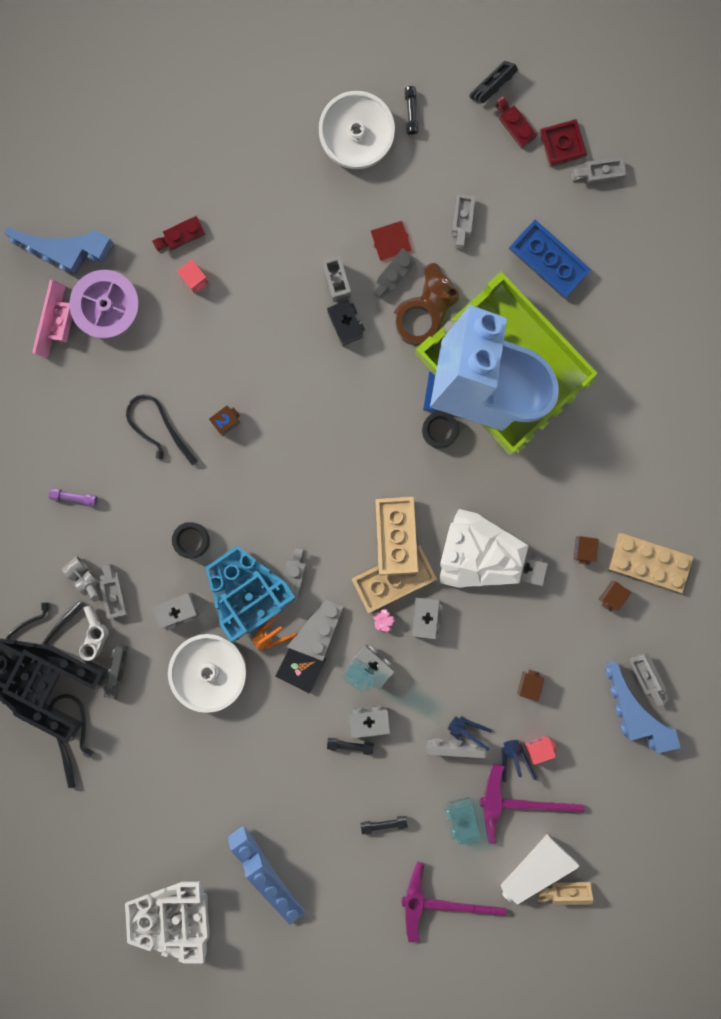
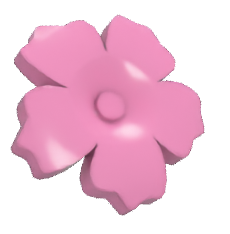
M382 609L381 612L374 614V619L376 620L374 622L375 628L378 631L382 630L387 633L391 631L390 626L393 625L395 620L393 616H390L388 609Z

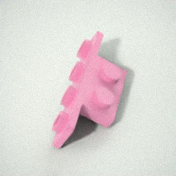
M50 280L33 348V354L43 358H49L52 341L67 342L73 319L70 312V303L62 302L66 286L55 280Z

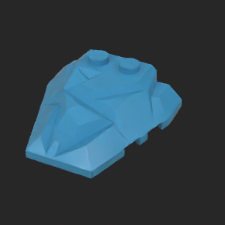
M235 546L205 567L215 599V608L218 610L220 627L231 643L246 634L254 632L284 611L285 607L296 598L285 581L238 546Z

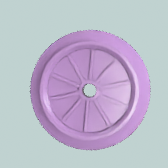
M97 270L85 275L76 283L70 296L69 305L74 322L83 332L97 338H111L122 334L132 325L138 313L139 301L134 286L125 276L111 270Z

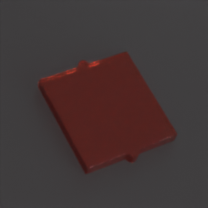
M402 221L371 230L374 241L373 247L376 248L380 261L396 256L402 248L407 252L412 250L408 240L409 234L406 233Z

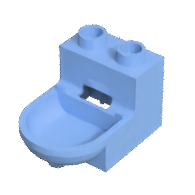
M469 305L442 339L430 407L503 431L513 421L532 422L547 415L557 402L558 382L554 371L540 355L527 348L504 341L507 318Z

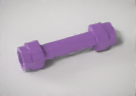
M51 488L49 491V499L60 501L62 499L84 503L86 506L93 507L97 503L96 495L67 493L55 488Z

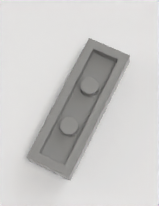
M439 738L427 740L426 755L485 758V750L473 741L462 742L458 739L443 741Z

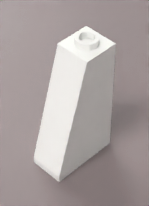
M547 834L500 885L503 890L502 895L509 902L513 900L518 905L576 870L579 864Z

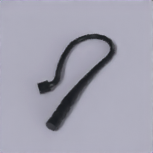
M142 394L130 400L126 408L127 422L141 437L158 447L156 459H163L164 452L162 451V446L140 431L130 418L132 404L142 398L155 402L170 435L190 464L193 466L198 462L172 428L161 404L156 398L151 395Z
M80 600L62 616L42 644L46 645L54 634L85 606ZM41 602L42 614L18 625L7 635L6 639H10L13 634L24 626L44 618L49 610V602Z
M63 694L57 696L51 701L50 706L53 707L55 702L60 699L69 698L80 707L83 723L79 746L83 755L90 759L94 752L84 748L86 717L83 704L73 695ZM57 739L62 755L68 788L76 787L63 741Z

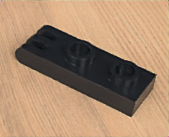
M503 61L470 93V99L485 103L493 94L499 91L500 87L512 79L513 75L518 71L516 64Z

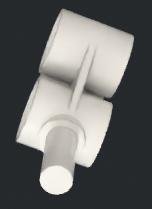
M91 605L83 608L90 626L87 630L85 642L79 649L80 657L87 661L95 659L100 655L109 633L105 625L97 622ZM96 628L101 630L102 634L100 638H97L94 635V630ZM88 646L94 649L93 656L87 654Z

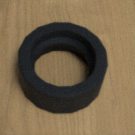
M443 411L434 412L429 415L422 427V435L426 443L439 449L451 445L459 432L458 422L454 416ZM436 419H444L451 425V435L444 441H436L429 433L430 424Z
M186 522L179 525L172 535V546L175 552L184 558L202 556L210 544L207 530L202 525L194 522ZM188 529L198 531L202 537L201 546L193 552L184 550L180 545V536Z

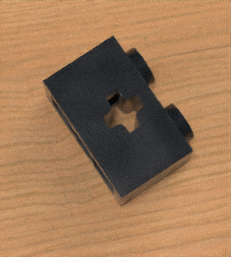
M347 299L327 308V313L342 347L363 338L365 328L362 321H357L355 315L358 313L353 303L350 304ZM344 319L350 321L349 326L346 323L344 324Z

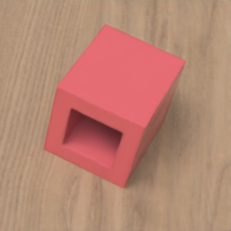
M190 260L177 271L193 293L205 289L209 282L193 260Z
M547 736L525 743L530 760L534 765L556 757L554 751H557L553 739L550 740Z

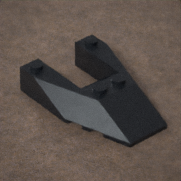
M0 638V701L13 712L15 717L65 743L73 741L83 722L46 704L61 674L92 690L101 688L108 670L54 646Z

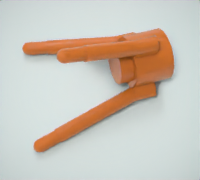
M275 616L255 633L256 636L252 641L259 651L268 650L275 645L294 638L297 633L272 642V637L283 629L280 626L270 634L264 632L276 619L277 616Z

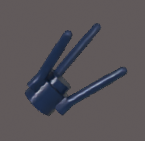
M455 716L447 728L451 731L450 734L462 742L465 741L460 736L465 735L484 750L489 751L486 745L466 731L468 726L465 724L487 732H492V729L467 720L463 716L460 718Z
M518 739L504 742V747L501 748L502 766H504L502 772L503 782H506L507 755L509 758L514 759L518 777H522L518 760L520 754L533 780H536L537 778L523 750L522 743H519Z

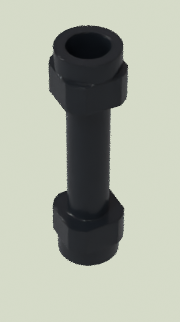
M407 86L404 89L408 108L407 134L415 135L418 133V122L415 116L416 87Z
M328 738V750L344 749L360 751L364 755H373L374 743L364 742V744L337 741L338 738Z
M397 816L395 820L370 823V821H364L360 823L362 835L372 834V831L398 827L399 830L408 828L406 816Z

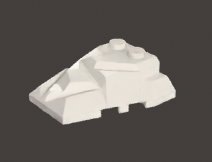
M459 509L455 515L454 522L449 527L440 563L442 567L440 583L458 588L520 583L529 545L483 518L478 513Z
M180 882L125 903L128 944L148 951L153 949L162 952V956L168 957L170 955L179 958V962L182 963L205 962L206 942L210 934L208 897L204 893L201 882Z

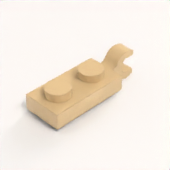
M590 882L552 883L551 888H544L537 894L538 902H547L553 899V905L593 904Z

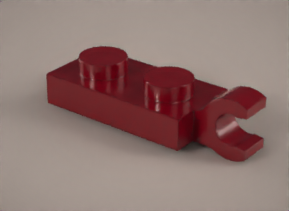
M503 96L497 100L495 106L502 114L499 120L522 149L537 137V133L515 105L510 108Z
M196 215L162 231L165 237L154 239L152 242L157 251L167 246L174 250L206 234Z

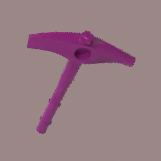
M494 763L487 779L484 797H481L479 801L480 807H483L489 844L497 843L496 825L502 809L584 813V805L502 799L500 780L504 766Z
M417 861L412 873L406 897L403 896L401 899L402 906L405 907L408 942H420L418 922L423 909L506 916V908L424 899L421 879L425 863Z

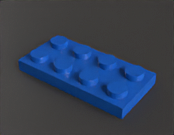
M536 219L509 247L511 252L564 299L591 271L585 263Z

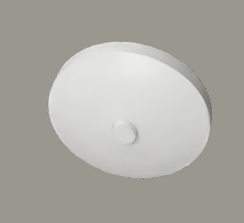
M364 91L342 93L333 98L321 114L319 138L323 150L331 160L345 168L364 169L377 164L387 155L394 140L395 124L393 116L387 105L371 93Z
M215 634L197 635L183 642L172 655L168 668L169 685L175 697L187 708L204 713L216 712L232 704L242 692L246 681V664L242 653L230 640Z

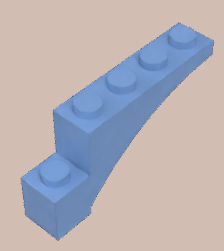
M7 227L4 232L10 238L8 241L18 247L20 244L25 246V250L32 255L40 254L43 256L41 259L51 265L53 262L58 264V268L66 273L71 271L76 274L85 257L95 263L97 260L104 263L114 245L109 237L94 229L91 233L60 239L31 236Z
M615 661L607 662L605 674L607 679L611 680L612 687H610V693L612 698L616 699L617 706H615L617 716L621 718L620 730L622 735L630 741L649 736L647 738L649 748L658 754L681 748L676 729L671 726H664L647 713L628 689L618 663Z
M242 826L229 835L228 841L231 852L242 862L246 879L287 923L291 925L306 914L304 908L276 874L252 834Z

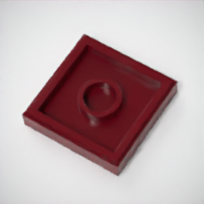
M577 119L540 129V135L550 167L587 156Z

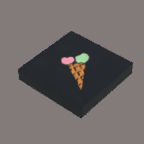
M289 648L275 677L310 694L327 658L324 657L323 661Z

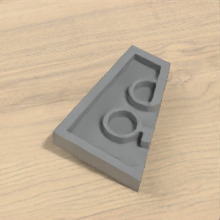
M325 600L289 643L287 648L323 661L343 606Z

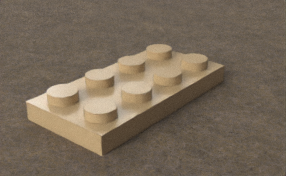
M414 497L375 499L379 575L418 574Z
M619 533L608 569L683 593L694 557Z
M421 545L417 546L418 574L380 576L378 565L352 578L353 584L368 613L437 580Z

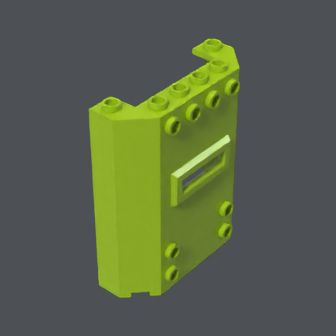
M501 271L486 285L479 295L451 320L457 321L469 305L507 318L504 341L537 353L550 365L555 373L559 389L558 399L553 409L543 418L532 422L513 421L503 431L482 425L500 446L511 455L513 452L518 454L525 447L523 443H529L535 437L533 433L538 428L540 431L549 424L547 420L551 416L557 417L563 411L561 407L565 403L568 405L577 398L575 394L581 388L585 387L587 389L595 382L593 378L598 373ZM445 326L433 337L429 336L414 352L434 375H436L441 342L446 335L444 332Z

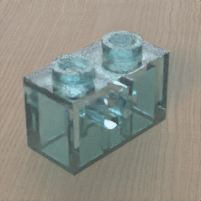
M354 658L344 672L342 679L360 692H363L364 689L369 690L375 681L374 670L357 658Z
M470 798L447 802L448 809H445L447 820L452 821L453 828H450L452 840L456 839L458 845L481 840ZM459 818H463V819H464V824H463V825L460 824V819H459Z

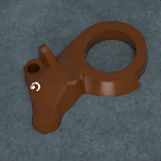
M436 263L428 264L424 270L425 283L421 297L403 301L393 312L397 314L395 321L397 332L402 340L408 344L421 345L429 336L433 337L439 331L446 311L459 299V291L442 273L439 265ZM415 308L426 311L431 317L432 322L429 331L420 336H414L406 332L402 319L407 311Z

